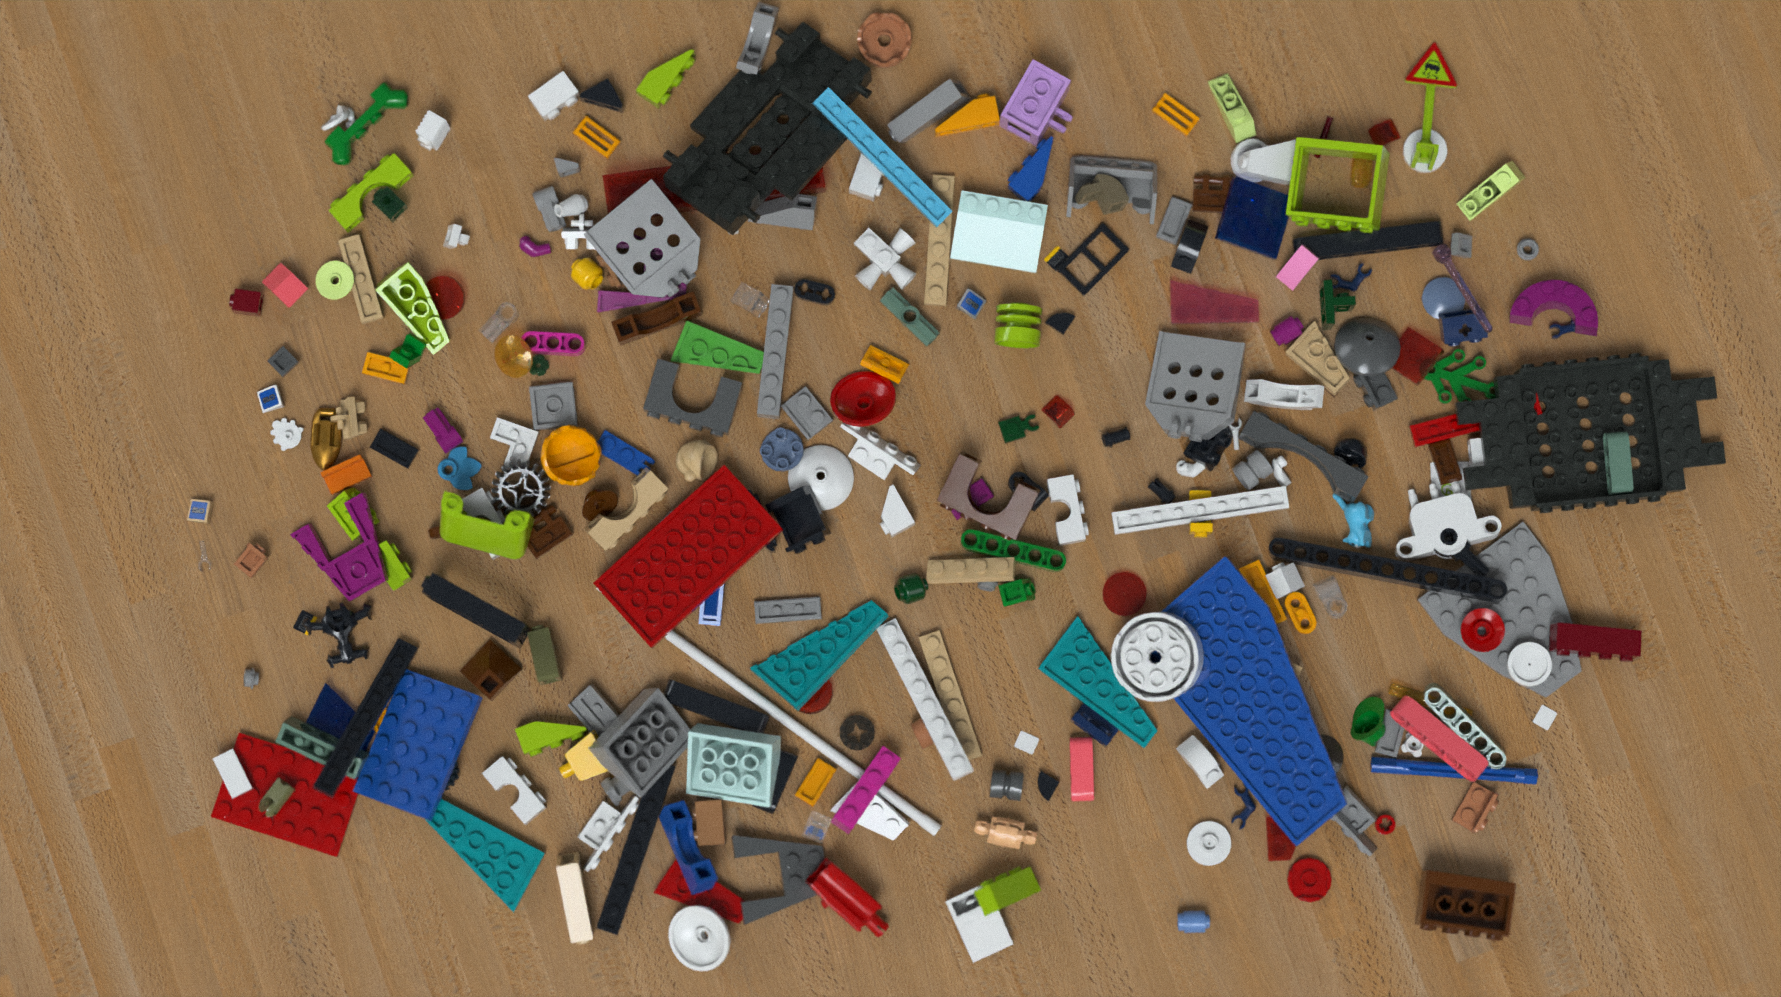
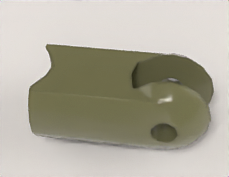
M278 777L261 799L259 811H266V817L275 816L295 789Z

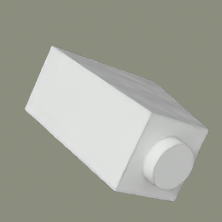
M1296 140L1242 153L1238 160L1239 175L1283 185L1290 184Z

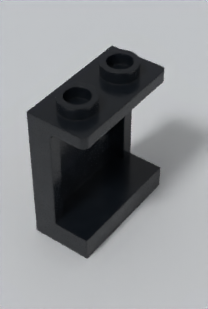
M802 486L765 504L769 513L774 512L779 525L783 529V535L789 546L785 548L787 553L794 552L799 554L807 550V545L811 543L813 545L820 544L826 541L825 536L831 534L811 486Z

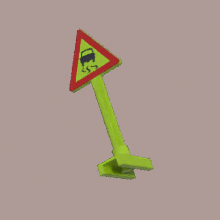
M1433 43L1405 78L1406 83L1426 86L1422 138L1416 143L1410 168H1415L1418 162L1428 164V170L1433 169L1439 145L1432 144L1431 141L1435 87L1457 88V83L1437 43Z

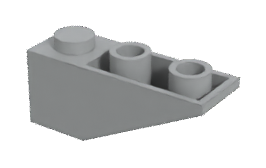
M798 194L793 200L784 196L765 201L755 210L760 215V219L756 223L813 230L817 196Z

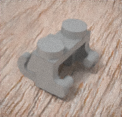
M608 777L601 783L602 788L616 807L620 805L621 797L630 791L616 777Z

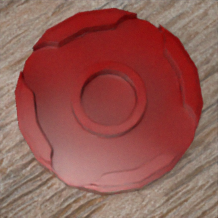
M1301 859L1293 864L1288 872V888L1292 895L1300 901H1319L1326 896L1331 888V873L1326 865L1318 859Z

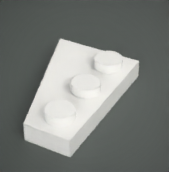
M858 781L831 808L830 811L837 813V811L842 806V804L849 796V794L851 793L855 785L858 783ZM877 793L857 824L894 841L909 825V822Z

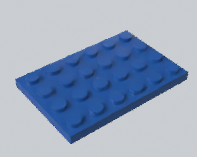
M407 670L392 696L369 751L370 755L358 777L353 792L432 821L483 698Z

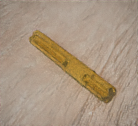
M1397 683L1390 685L1388 690L1390 695L1398 698L1409 696L1421 706L1430 708L1425 702L1423 692ZM1428 694L1430 699H1437V697ZM1447 706L1443 712L1451 715L1455 712V708ZM1463 707L1473 717L1474 711Z

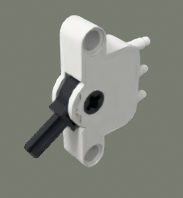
M1458 481L1451 483L1453 494L1440 497L1435 483L1430 484L1432 500L1421 503L1418 501L1415 490H1408V498L1412 508L1409 515L1412 536L1404 538L1397 543L1395 550L1397 559L1409 562L1437 555L1444 559H1454L1456 562L1461 560L1476 575L1485 577L1490 570L1470 551L1471 545L1495 539L1502 527L1500 520L1495 516L1477 519L1472 501L1467 495L1462 494ZM1488 523L1494 524L1497 530L1495 532H1488L1485 525ZM1452 536V541H1444L1445 537ZM1408 546L1411 549V553L1408 555L1402 554L1400 547Z

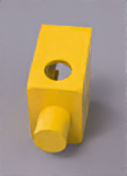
M595 729L564 754L568 762L559 767V770L565 779L576 774L578 779L583 781L608 771L589 750V747L599 738Z

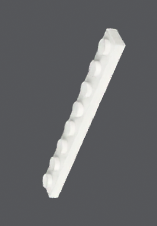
M1286 486L1112 512L1111 515L1114 534L1119 535L1289 509Z
M896 618L879 626L876 630L953 781L973 772V768Z

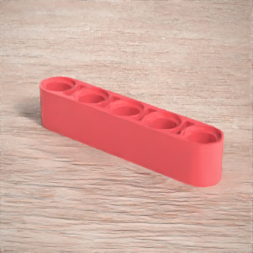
M1403 696L1390 711V715L1395 722L1467 780L1476 781L1489 763L1482 754L1411 697Z

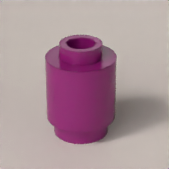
M1289 316L1275 325L1270 334L1278 346L1286 345L1302 335L1301 329L1304 327L1297 317L1293 319L1292 316Z

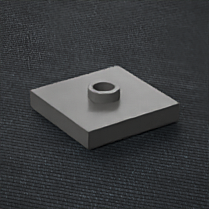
M573 382L529 387L535 431L555 429L565 425L578 426Z

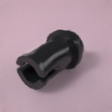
M1127 427L1109 433L1105 431V434L1101 435L1104 447L1109 446V448H1112L1114 444L1131 440Z
M1159 478L1154 479V482L1152 481L1148 486V489L1162 500V504H1170L1176 497L1174 490H1169Z

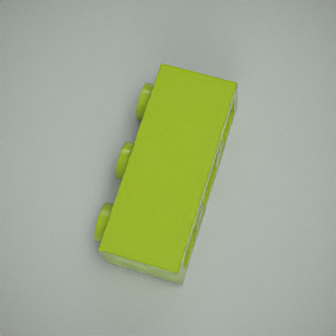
M1019 866L1008 871L1009 876L1005 872L994 877L996 882L991 878L980 884L982 888L974 891L985 916L1041 891L1031 867L1022 870Z

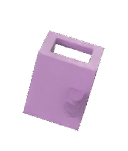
M1033 59L1000 115L999 126L1036 147L1048 127L1064 134L1066 128L1062 124L1055 122L1053 118L1057 115L1069 122L1073 118L1070 114L1060 109L1062 102L1069 92L1071 80ZM1009 122L1030 133L1031 136L1009 125Z

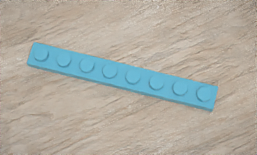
M829 87L812 103L935 227H938L948 217L952 210Z

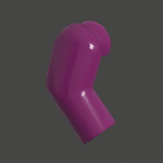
M523 236L520 239L519 246L521 250L530 257L551 254L549 243L536 245L529 236Z

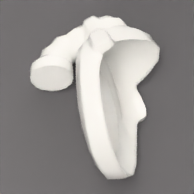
M338 105L337 114L331 116V119L322 125L321 129L326 131L347 118L349 122L346 123V127L349 128L356 121L354 111L349 107Z

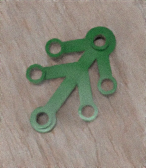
M1461 349L1455 350L1452 355L1438 362L1434 359H1427L1420 365L1419 372L1421 377L1432 382L1438 394V401L1441 404H1448L1452 399V395L1444 389L1440 378L1449 382L1459 402L1465 400L1472 401L1466 397L1461 385L1483 392L1486 399H1495V394H1491L1489 391L1491 387H1494V382L1485 384L1464 377L1475 370H1482L1486 366V360L1482 356H1477L1471 363L1453 372L1443 369L1454 362L1461 363L1465 359V352ZM1455 353H1461L1462 359L1457 360L1454 356ZM1478 359L1483 362V366H1476L1475 361ZM1427 367H1434L1435 372L1432 374L1428 373ZM1447 394L1449 397L1448 401H1443L1441 395Z

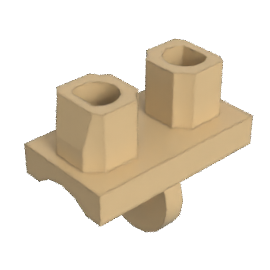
M347 397V399L340 400V407L336 408V415L331 416L330 421L337 422L338 430L343 431V440L352 439L367 433L366 422H357L356 415L364 413V401L355 400V397Z

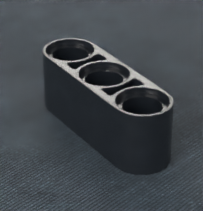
M780 748V760L771 806L753 805V807L769 814H774L798 755Z

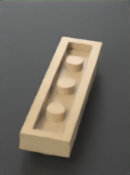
M357 234L338 240L344 263L353 272L354 283L352 291L361 323L366 324L383 319L360 235Z
M1014 557L928 560L926 580L928 584L1014 581L1016 561Z

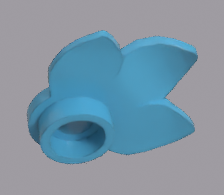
M457 447L450 452L448 459H444L439 463L438 474L442 479L450 481L454 488L470 490L473 488L470 477L476 475L482 465L475 459L467 458L466 447ZM447 466L453 467L452 473H445V468Z

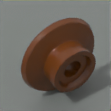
M600 489L589 492L585 497V503L582 508L583 517L588 521H592L598 514L610 515L617 506V495L612 491Z

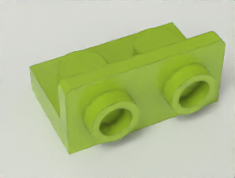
M354 487L344 490L327 505L352 541L358 539L361 534L344 503L361 493ZM370 508L372 519L375 526L380 521L378 520L375 511L372 508Z

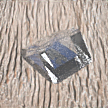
M812 811L802 836L822 844L832 819Z

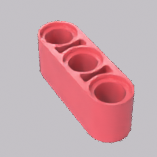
M1070 737L1072 802L1094 801L1092 737Z

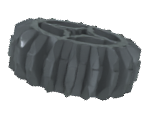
M521 459L517 460V466L514 465L513 461H509L510 469L502 465L501 470L504 474L496 472L495 475L500 480L493 479L492 484L498 487L491 489L492 493L499 494L493 497V500L502 501L497 507L501 509L505 505L507 508L504 514L506 515L512 510L527 511L534 516L533 508L536 512H541V507L538 504L546 506L547 502L543 498H550V494L544 490L551 489V485L544 484L549 481V477H541L544 474V470L541 469L537 472V463L533 465V468L529 467L530 460L526 461L525 466H522ZM522 472L518 481H505L509 475ZM528 474L535 478L539 485V490L528 483ZM524 479L523 485L524 489L527 490V492L523 491L519 499V489L515 488V486L517 485L519 487V485L522 483V480ZM503 488L514 494V503L507 499ZM537 496L534 502L528 505H521L524 497Z

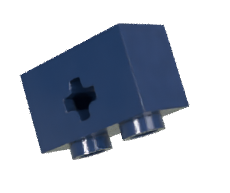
M1481 307L1438 314L1441 340L1444 344H1448V346H1458L1463 341L1477 343L1481 342L1482 338H1488L1486 315ZM1463 324H1465L1467 327H1465L1464 331L1461 332L1460 329H1462Z

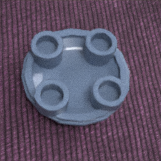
M1447 277L1436 278L1430 281L1424 288L1421 296L1426 312L1439 320L1438 314L1463 310L1466 301L1465 292L1461 285L1454 279Z
M777 428L775 431H772L765 437L760 447V454L765 464L775 471L782 472L797 466L804 452L801 438L795 432L784 428Z

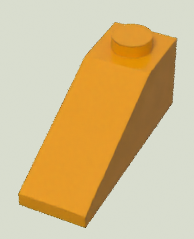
M990 94L977 96V99L972 100L936 127L935 137L999 125L1000 118L995 96H990Z

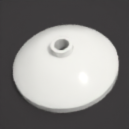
M816 445L806 448L799 464L789 470L788 483L791 492L802 486H811L821 511H826L841 505L847 499L853 487L854 474L848 458L842 452L830 446ZM818 473H824L825 478L823 480L817 479Z
M693 905L682 909L674 916L669 927L671 949L677 959L690 969L697 971L714 969L726 959L729 953L730 935L723 919L708 907Z

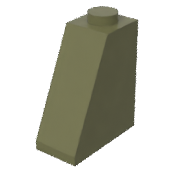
M544 625L532 627V631L527 632L538 683L545 685L563 680L550 628H545Z

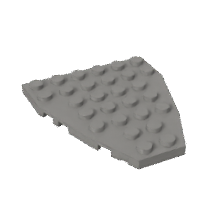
M1522 522L1476 556L1490 570L1485 577L1499 579L1506 584L1507 593L1501 602L1493 603L1431 590L1417 601L1445 637L1457 643L1462 649L1470 652L1482 663L1507 679L1513 680L1507 670V659L1510 652L1516 646L1525 642H1534L1543 646L1549 652L1552 660L1550 675L1539 685L1523 687L1546 698L1582 670L1580 660L1577 657L1578 654L1570 653V656H1557L1556 652L1549 651L1550 625L1557 622L1573 623L1550 556L1526 524ZM1467 565L1457 570V572L1476 575ZM1455 578L1447 580V584L1452 588L1459 585ZM1472 582L1469 584L1471 591L1478 592L1481 590L1478 583ZM1494 586L1491 588V593L1495 596L1502 595V589ZM1478 608L1493 610L1501 617L1505 626L1503 641L1497 648L1489 652H1477L1470 649L1461 637L1460 628L1464 617L1469 612ZM1479 627L1478 633L1480 635H1484L1485 629L1483 627Z

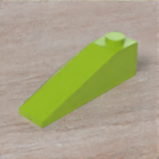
M409 262L393 270L377 284L376 292L411 331L426 343V347L433 355L450 342L423 277Z

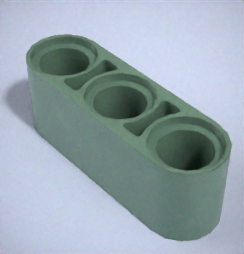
M1628 432L1604 433L1603 448L1609 496L1633 494V474Z

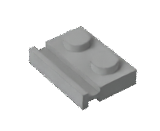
M806 386L781 405V408L808 441L833 422L832 418Z
M593 684L589 685L575 700L567 705L590 732L595 729L599 737L619 716Z

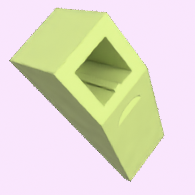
M1225 74L1209 81L1208 85L1236 144L1255 136L1254 120L1229 75Z
M1510 161L1460 200L1457 205L1469 221H1471L1526 177L1515 163Z

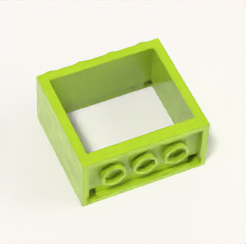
M1296 137L1286 215L1298 226L1307 227L1311 223L1323 229L1337 226L1339 230L1351 231V228L1360 229V232L1373 233V230L1379 231L1390 153L1383 145ZM1309 154L1376 161L1368 218L1302 211Z

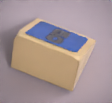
M191 499L187 521L209 524L213 502Z

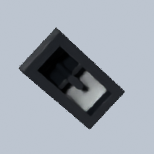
M608 78L580 94L581 102L621 113L624 111L623 104Z

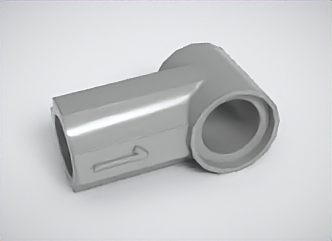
M553 186L532 193L548 231L553 232L565 227L566 224L563 217H558L554 211V207L556 204H559Z

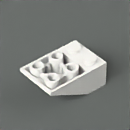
M981 885L945 901L973 963L1013 945L999 910L987 916L984 915L974 891L982 888Z

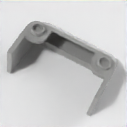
M1074 156L1070 159L1066 217H1071L1072 207L1081 209L1089 204V202L1077 204L1074 197L1080 190V187L1085 183H1092L1097 174H1105L1114 177L1122 184L1130 199L1128 203H1132V208L1139 214L1150 213L1149 224H1154L1157 200V165L1155 163L1093 156Z

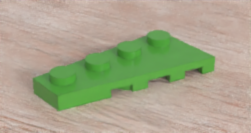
M686 321L670 361L760 374L764 352Z

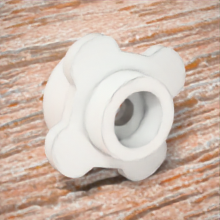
M1408 732L1405 743L1401 745V750L1405 753H1412L1414 757H1420L1424 744Z

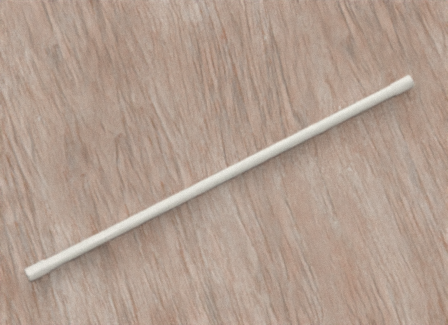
M672 630L664 637L859 780L865 770ZM884 784L878 791L881 797L912 818L919 826L933 836L941 828L942 825L927 814L919 811Z

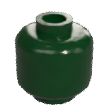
M918 573L899 577L894 585L897 599L904 604L923 600L926 596V590H928L926 579L924 577L921 578Z

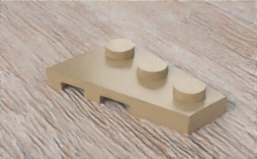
M1315 321L1285 352V355L1334 396L1350 379Z

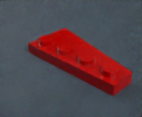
M677 859L653 892L688 906L700 905L708 907L721 918L738 924L743 920L741 902L746 901L718 882L714 884L712 889L692 895Z

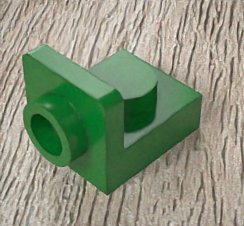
M409 333L406 335L403 344L391 351L389 358L405 368H409L420 361L426 343Z
M1030 578L998 586L1003 607L1035 600L1034 594L1036 590Z

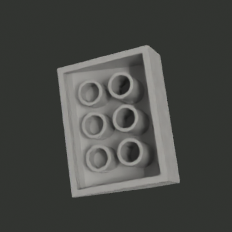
M659 688L644 689L589 747V750L603 767L638 797H642L688 747V731L690 728Z

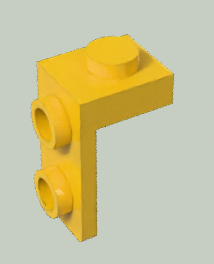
M1191 490L1189 492V501L1211 497V491ZM1211 520L1189 524V534H1194L1195 538H1207V535H1211L1213 532Z

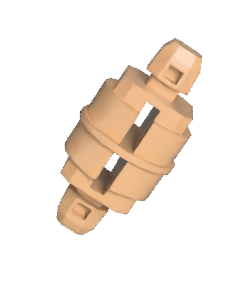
M992 816L990 823L981 820L976 821L974 832L977 834L988 835L987 843L1002 846V848L1019 849L1021 842L1032 845L1035 844L1037 838L1036 832L1028 829L1027 831L1024 830L1025 822L1013 820L1009 817Z

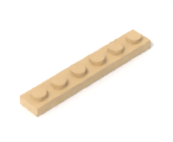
M933 175L932 191L952 210L954 176ZM952 212L938 227H935L931 222L929 224L924 305L946 306Z
M940 630L918 637L943 712L968 760L981 757L982 754Z

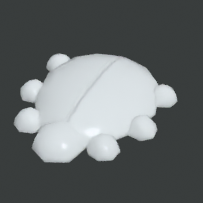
M282 418L281 422L278 420L273 422L272 427L274 430H271L270 434L275 435L273 442L275 444L279 443L282 451L294 448L299 444L303 428H298L294 420H291L289 423L286 418Z

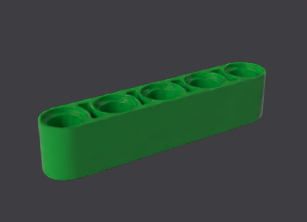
M972 529L966 530L961 536V546L970 552L994 558L1013 557L1007 552V548L1013 545L1017 546L1020 551L1014 557L1018 564L1050 572H1060L1066 564L1065 555L1057 550L1013 539L1007 540L1001 536ZM967 535L975 536L977 539L976 544L973 546L967 545L964 541ZM994 540L998 544V549L989 551L986 548V543ZM1031 551H1037L1040 553L1041 559L1033 562L1029 559L1028 555ZM1053 556L1061 558L1062 565L1060 567H1053L1051 565L1050 559Z

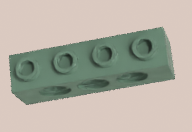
M291 716L283 722L275 742L325 765L340 739ZM361 749L346 776L355 780L360 775L370 754Z

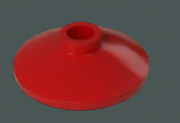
M1478 608L1469 612L1464 617L1460 632L1464 643L1470 649L1477 652H1489L1497 648L1503 641L1505 626L1503 620L1496 612L1487 608ZM1479 627H1483L1485 629L1484 635H1480L1478 633Z

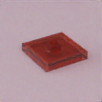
M1408 327L1399 339L1400 355L1396 364L1391 369L1418 386L1442 356L1444 350Z

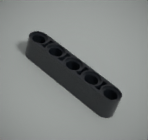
M671 679L668 680L663 693L672 705L744 731L764 734L770 716Z

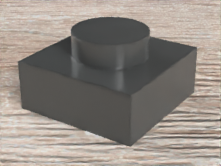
M284 346L268 360L271 366L283 378L299 364Z

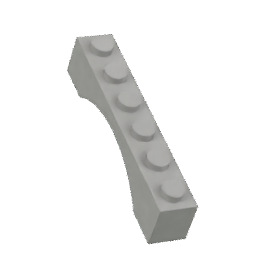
M771 284L757 417L780 418L786 350L794 294L793 286Z

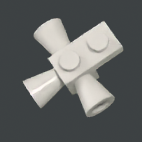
M868 228L854 242V245L870 259L871 264L857 273L855 277L863 286L871 291L881 273L885 277L890 273L901 290L904 289L913 280L916 273L900 264L901 257L899 255L916 244L915 241L900 228L888 246Z

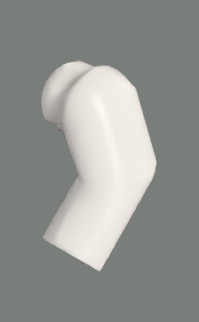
M1181 460L1176 464L1177 472L1181 476L1196 477L1205 469L1204 465L1198 462L1191 464Z

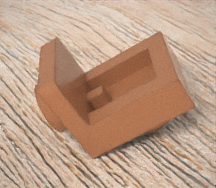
M248 543L246 550L234 563L251 579L268 560V557L264 555L266 550L257 543L254 546Z

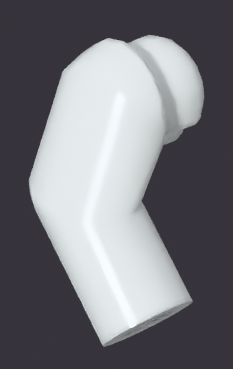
M1283 456L1273 459L1272 468L1274 471L1273 475L1280 486L1287 487L1292 482L1282 469L1287 465V461Z

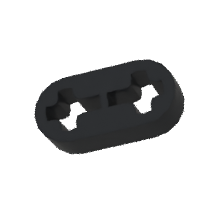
M807 279L799 280L795 285V294L801 300L827 306L833 303L835 299V291L829 285ZM806 284L808 289L814 292H806L805 295H801V291L798 288ZM825 290H829V295L832 296L824 301L822 296L816 294V292L824 293Z

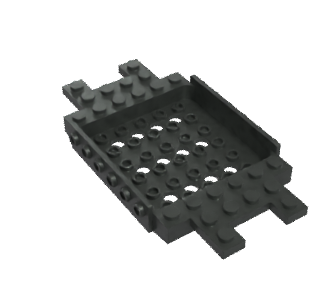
M1642 353L1629 354V358H1620V355L1608 356L1607 360L1600 361L1599 357L1585 359L1586 362L1580 363L1577 362V359L1566 360L1564 364L1556 365V362L1552 361L1542 363L1543 366L1534 367V364H1524L1513 375L1496 376L1493 379L1495 399L1455 403L1457 425L1479 423L1484 466L1463 468L1465 491L1507 486L1510 509L1530 507L1531 511H1540L1541 514L1553 512V509L1560 508L1561 511L1575 510L1574 507L1583 506V509L1596 508V505L1604 504L1605 507L1617 506L1619 502H1626V505L1637 504L1639 500L1658 502L1667 493L1683 491L1686 489L1683 468L1726 463L1723 441L1701 442L1696 401L1717 399L1715 376L1672 381L1669 359L1649 361V356H1642ZM1536 393L1539 401L1543 402L1546 406L1545 412L1540 415L1534 410ZM1622 393H1628L1631 396V403L1629 405H1624L1620 402V395ZM1579 397H1585L1588 400L1589 405L1586 409H1580L1577 406V399ZM1626 414H1630L1634 418V424L1630 427L1625 426L1622 421L1623 416ZM1581 419L1590 420V430L1584 431L1580 428ZM1539 423H1545L1548 426L1549 430L1546 435H1540L1537 432L1536 428ZM1627 431L1629 436H1633L1637 440L1636 447L1630 448L1631 458L1635 457L1640 462L1637 470L1632 469L1633 494L1609 496L1606 481L1603 435L1609 432ZM1585 440L1593 442L1594 450L1592 452H1585L1583 450L1582 444ZM1546 444L1551 448L1550 456L1544 457L1540 454L1539 448L1541 445ZM1587 462H1594L1596 464L1597 471L1595 474L1586 472L1585 465ZM1545 466L1553 468L1554 475L1552 478L1548 479L1543 476L1542 469Z

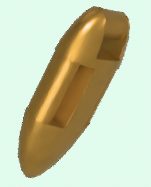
M319 408L314 413L311 423L310 450L315 463L323 471L329 469L334 464L341 449L342 430H338L337 422L321 420V416H335V408Z

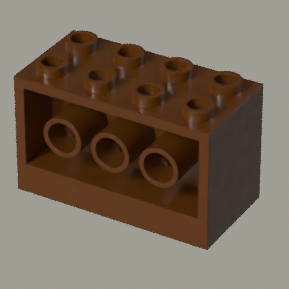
M1432 870L1422 871L1415 924L1420 925L1422 930L1433 931L1437 927L1442 928L1443 933L1458 934V931H1464V936L1477 938L1484 934L1486 939L1503 940V937H1509L1516 883ZM1442 899L1446 903V908H1443V910L1439 906V902ZM1464 903L1468 907V911L1465 914L1461 909V905H1464ZM1486 907L1490 910V915H1487V917L1483 913V908Z

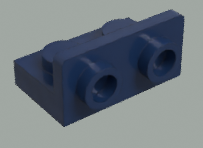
M1083 704L1070 720L1105 748L1118 732L1115 726L1086 704Z

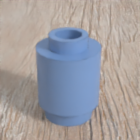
M1205 910L1183 911V913H1178L1177 915L1178 931H1184V933H1205L1206 928H1210L1209 915H1205Z

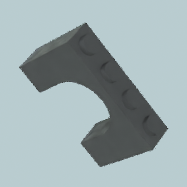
M658 359L643 407L644 412H647V416L654 419H659L660 416L668 418V422L675 425H681V422L689 424V428L696 431H702V428L710 430L711 435L723 437V434L729 435L743 387L742 382L721 377L711 406L699 413H688L680 409L673 399V390L680 369L679 364Z

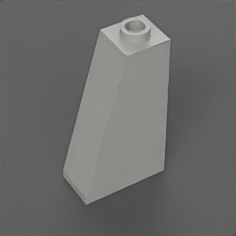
M948 79L887 124L890 128L888 132L895 142L905 143L970 100L971 97L959 80Z

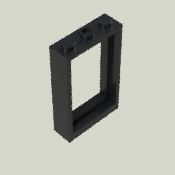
M434 573L431 576L427 575L421 585L423 588L422 593L432 601L521 649L528 636L527 632L531 631L525 623Z

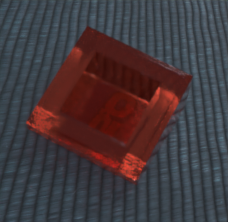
M1392 119L1378 123L1368 130L1374 145L1386 146L1401 138Z
M1058 395L1041 409L1058 428H1062L1075 415L1071 406Z

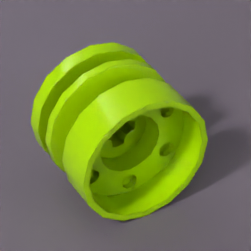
M1027 303L997 305L996 312L1002 315L996 316V321L1005 324V326L995 329L994 344L1010 348H1036L1040 346L1041 331L1031 328V326L1041 324L1042 319L1037 318V316L1042 315V308Z

